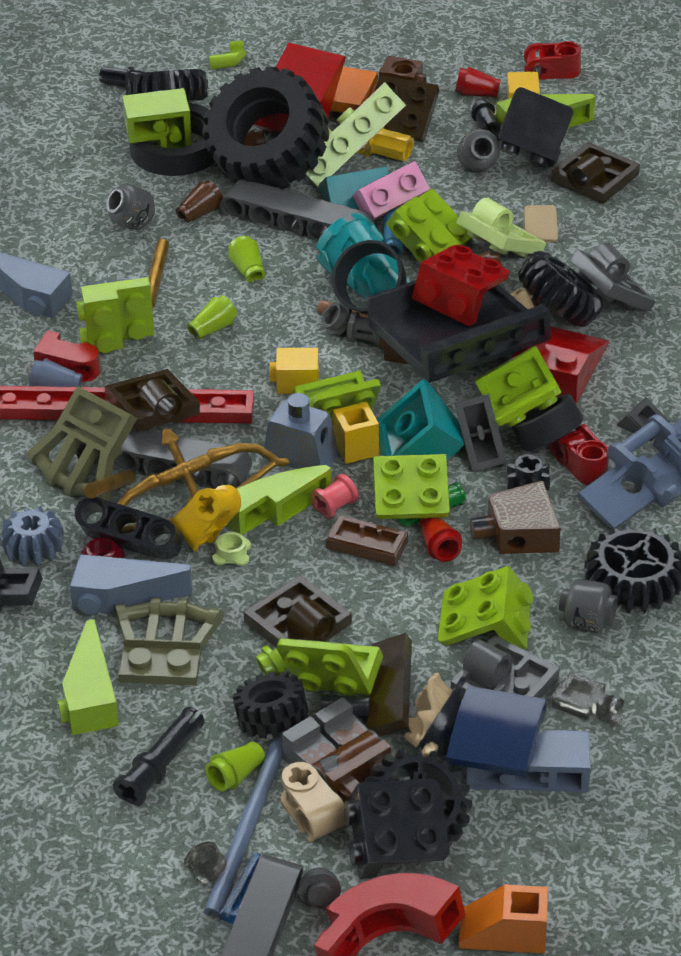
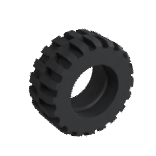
M267 66L265 70H261L260 67L249 69L250 73L243 75L240 73L234 76V81L230 84L226 82L220 87L221 93L218 96H213L209 103L211 110H206L203 119L206 124L202 129L203 138L206 141L205 146L224 175L233 184L242 179L275 188L280 187L283 190L291 187L290 183L295 180L300 182L306 177L305 173L309 169L313 171L319 163L317 161L318 156L322 157L327 148L324 142H327L329 139V128L327 127L329 121L321 103L305 79L295 75L293 71L288 69H281L280 71L278 67ZM276 113L289 115L288 122L283 131L270 142L258 146L243 145L247 132L261 118Z

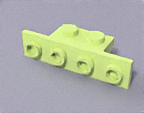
M383 83L355 111L349 107L337 119L340 125L333 131L329 129V139L327 142H324L327 148L322 157L318 156L317 161L319 163L313 171L309 169L305 173L309 181L319 188V183L325 177L332 176L406 106L405 103L386 83Z

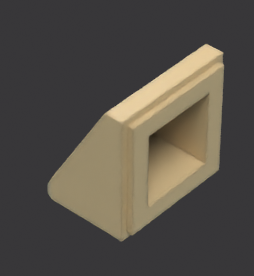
M525 206L523 214L524 230L544 242H558L556 206Z

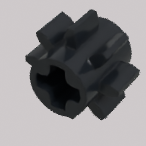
M526 454L518 457L515 465H507V489L543 481L546 490H549L550 465L543 464L542 460L535 455Z

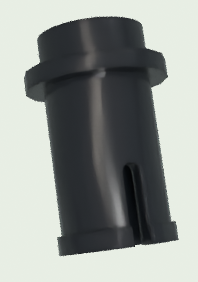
M486 100L475 102L471 110L473 120L478 122L481 129L493 133L491 127H494L496 133H499L501 126L494 115L495 108L493 104Z
M330 690L329 694L321 695L320 710L343 697L352 705L353 715L359 720L367 721L369 715V695H336L334 690Z

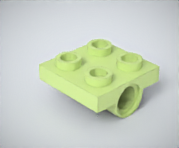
M488 197L481 199L475 205L472 213L461 211L456 222L467 229L466 234L476 240L490 242L489 248L501 254L507 255L511 251L517 255L527 257L528 253L533 254L534 251H544L546 242L512 223L513 213L511 210Z

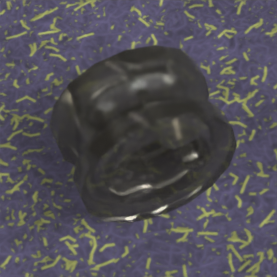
M206 841L197 844L187 853L184 865L198 883L205 884L221 876L227 866V859L219 852V848L214 842Z

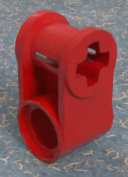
M575 42L534 43L524 50V60L526 62L524 71L536 72V67H539V80L571 79L578 77L581 73V47ZM536 51L539 52V57H536Z
M580 424L575 431L549 444L551 454L582 484L590 485L608 472V446L600 441L585 424Z

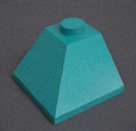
M425 379L421 380L377 419L382 456L446 454L447 460L464 446L459 421L431 384Z

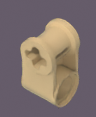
M295 762L284 768L282 784L285 790L281 794V804L296 822L301 833L306 831L310 836L306 838L309 842H313L346 826L343 801L331 790L311 764Z

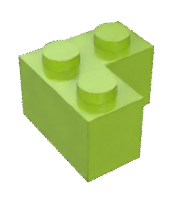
M184 88L122 96L124 123L129 143L156 140L158 147L182 148L192 145L190 109Z

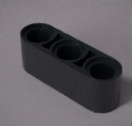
M86 497L79 501L75 507L76 521L84 533L92 539L109 538L117 542L123 549L164 560L174 558L181 551V538L171 521L99 497ZM96 512L102 513L99 521L93 524L87 523L90 515ZM129 523H136V528L133 532L126 535L120 534L123 526ZM161 534L171 535L169 541L164 545L154 544L156 538Z

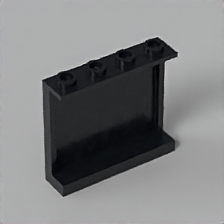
M416 280L367 297L369 326L429 383L551 340L550 310L543 304L527 309L499 284L484 293L477 321L471 326L465 325L411 299Z

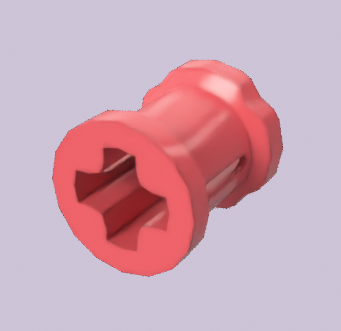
M345 474L337 475L333 483L326 488H317L311 492V503L314 509L327 519L334 517L336 510L349 503L352 505L359 500L356 485Z

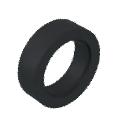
M188 103L191 132L203 137L202 129L206 125L203 119L206 110L209 109L198 104ZM204 138L193 145L182 148L158 147L148 141L129 143L130 155L133 161L140 168L158 175H189L202 171L215 163L205 146L206 141Z

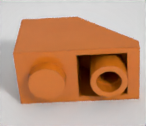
M505 884L465 906L466 915L460 921L459 948L545 954L548 887Z

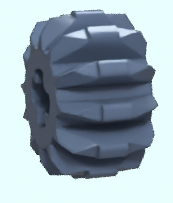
M41 506L35 510H29L25 507L24 512L12 511L11 518L3 520L2 536L0 538L2 548L10 557L11 562L20 559L24 567L30 560H34L39 566L42 557L53 561L55 552H62L64 531L63 525L55 516L54 511L44 512Z

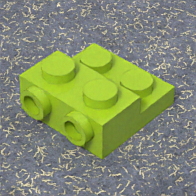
M433 188L420 197L415 196L395 210L386 223L394 236L401 240L420 263L450 246L465 245L473 239L466 234V228L456 223L459 216Z
M149 277L81 286L82 300L76 301L79 322H85V327L79 328L81 343H90L98 349V352L109 353L113 350L123 349V340H138L146 336L155 335Z

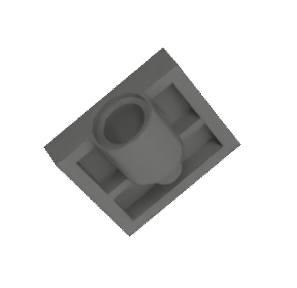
M610 243L599 244L590 254L577 249L571 258V261L580 269L578 275L585 281L595 284L598 287L596 293L605 300L613 302L616 299L629 310L634 311L635 308H639L646 312L650 311L656 303L627 274L630 268L629 261Z
M494 635L487 643L479 639L470 646L464 658L463 669L451 680V689L453 690L461 676H464L467 679L458 695L461 698L464 697L467 686L542 698L559 679L560 667Z

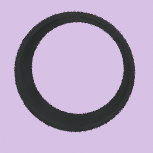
M377 240L361 241L347 248L338 258L332 273V286L338 300L347 308L368 315V308L356 307L351 302L347 293L348 275L352 267L360 259L371 254L388 255L395 259L398 264L399 274L395 287L406 284L407 281L405 268L397 253L386 243Z

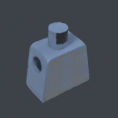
M303 393L290 395L288 400L282 401L269 419L264 448L278 458H288L290 463L287 466L296 469L320 465L330 467L339 455L330 415L326 411L310 407L307 395Z

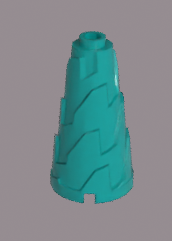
M351 213L350 215L354 219L348 222L341 217L332 223L321 235L316 245L320 255L315 254L321 266L330 274L333 273L334 266L340 255L353 244L365 240H377L384 243L383 236L365 215ZM385 254L365 256L352 267L347 278V285L366 299L368 296L394 288L399 274L397 261Z

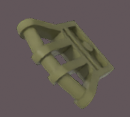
M77 386L55 427L28 451L27 458L32 465L39 467L46 477L45 481L48 485L54 488L56 486L63 488L64 493L71 498L85 496L84 487L90 483L85 482V479L98 455L100 454L95 481L112 475L114 460L122 454L123 451L120 449L137 418ZM66 437L52 462L49 458L50 451ZM81 442H84L87 445L69 476L66 473V469ZM112 491L97 497L109 501Z
M152 597L151 601L125 607L124 603L114 605L115 616L124 639L118 674L119 682L197 686L202 649L222 622L224 617L223 610L211 607L209 610L189 603L188 599L178 598L177 602H163L162 598ZM149 617L145 639L135 638L129 621ZM161 617H176L172 640L157 639ZM187 618L203 623L191 641L184 640Z

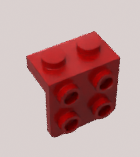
M453 245L421 262L411 299L465 325L471 326L477 321L484 293L507 280L510 271L502 267L501 263L494 259L483 258L472 253V250L467 246Z

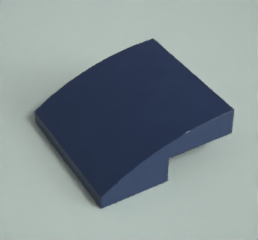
M467 686L456 717L446 759L451 758V764L526 777L536 752V737L546 713V699Z

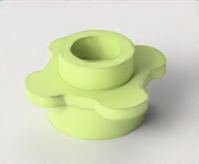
M227 532L219 536L214 544L217 551L212 558L216 565L230 563L244 566L249 562L247 550L251 548V542L240 533Z

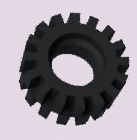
M269 672V677L264 678L262 674L256 675L255 681L249 678L244 681L245 686L239 685L236 688L237 693H233V703L239 727L243 733L247 732L250 737H254L256 734L259 735L260 739H266L267 734H272L273 738L280 737L279 732H285L308 718L307 713H309L303 683L294 674L289 677L288 672H282L279 676L276 675V672Z

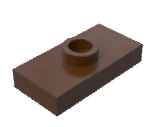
M339 515L326 538V548L396 566L408 543V532Z

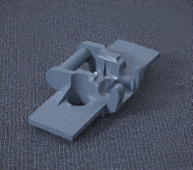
M655 414L647 420L645 426L621 443H613L608 447V455L616 466L580 491L577 496L610 529L618 528L653 502L661 507L670 503L681 494V419L671 425L663 417ZM656 436L652 445L658 452L648 459L645 455L637 458L632 454L633 451ZM631 481L639 487L640 492H627L621 483Z

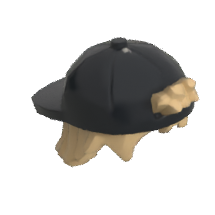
M434 673L429 678L422 693L415 699L417 708L415 718H409V732L404 734V738L416 748L420 746L424 757H428L430 752L434 750L437 753L436 761L439 757L447 755L452 731L462 702L458 695L467 677L461 676L452 690L442 681L439 673Z

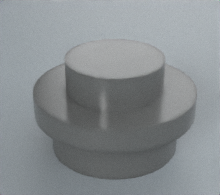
M342 303L330 304L322 315V325L329 334L335 336L347 331L352 309L347 308Z
M318 867L310 869L303 875L298 885V892L301 901L306 906L323 907L331 904L340 896L341 886L338 878L330 870Z

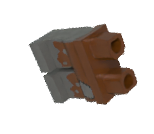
M342 697L315 713V720L310 716L283 732L282 750L283 759L288 764L295 762L311 764L331 790L345 803V801L349 800L357 783H363L366 777H371L370 770L372 766L377 763L381 764L383 757L388 753L391 754V746L384 739L381 740L374 731L368 730L353 715L352 705Z

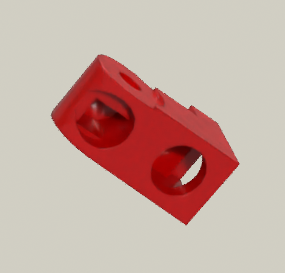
M47 330L33 350L34 362L35 360L43 361L48 359L76 373L82 374V382L92 381L100 375L99 352L90 343L75 344L60 339V333Z

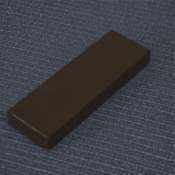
M407 633L371 644V646L380 648L383 659L371 694L369 695L367 729L374 731L379 737L409 727L412 640Z

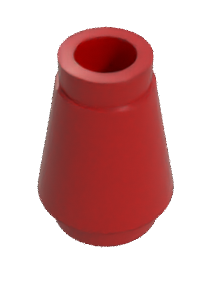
M469 66L468 69L460 67L455 91L461 92L462 96L497 97L501 80Z
M421 518L419 526L429 555L442 562L455 559L462 549L460 533L442 518Z

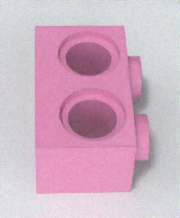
M413 161L359 189L353 195V198L359 209L369 214L375 221L387 215L390 210L400 208L415 196L420 197L430 188L416 161Z

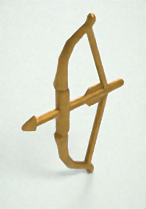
M165 428L162 431V445H168L177 466L158 475H149L139 484L127 490L117 503L127 506L135 497L158 486H165L183 478L191 494L187 500L188 504L199 491L191 474L211 466L216 461L240 452L258 453L270 462L237 488L260 479L276 466L285 467L289 465L290 461L288 458H278L259 444L236 443L225 447L209 449L207 454L185 462L176 443L179 440V436L170 429ZM136 524L123 526L120 534L133 532Z

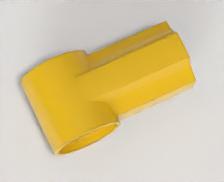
M382 128L356 153L366 155L365 157L375 153L406 161L414 147V138Z

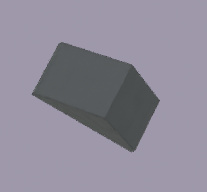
M489 394L455 402L454 405L472 472L507 463Z

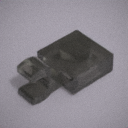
M571 671L552 695L553 708L586 721L593 713L600 721L617 728L625 718V715L619 713L625 704L623 699L605 694V684Z

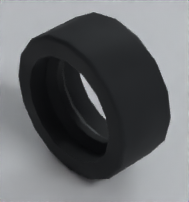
M571 395L557 396L558 400L545 409L539 410L537 407L524 413L526 418L511 427L525 451L536 450L553 443L576 429L582 423L583 416Z

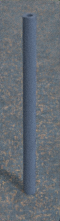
M284 731L279 732L280 737L272 739L204 909L205 915L210 916L213 911L215 912L214 917H220L282 760V733Z

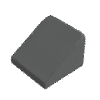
M645 397L617 426L635 433L645 426L647 420L655 414L663 417L668 423L670 421Z

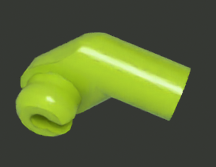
M242 40L232 41L229 43V53L208 56L210 69L235 67L246 57L247 50H244V42Z

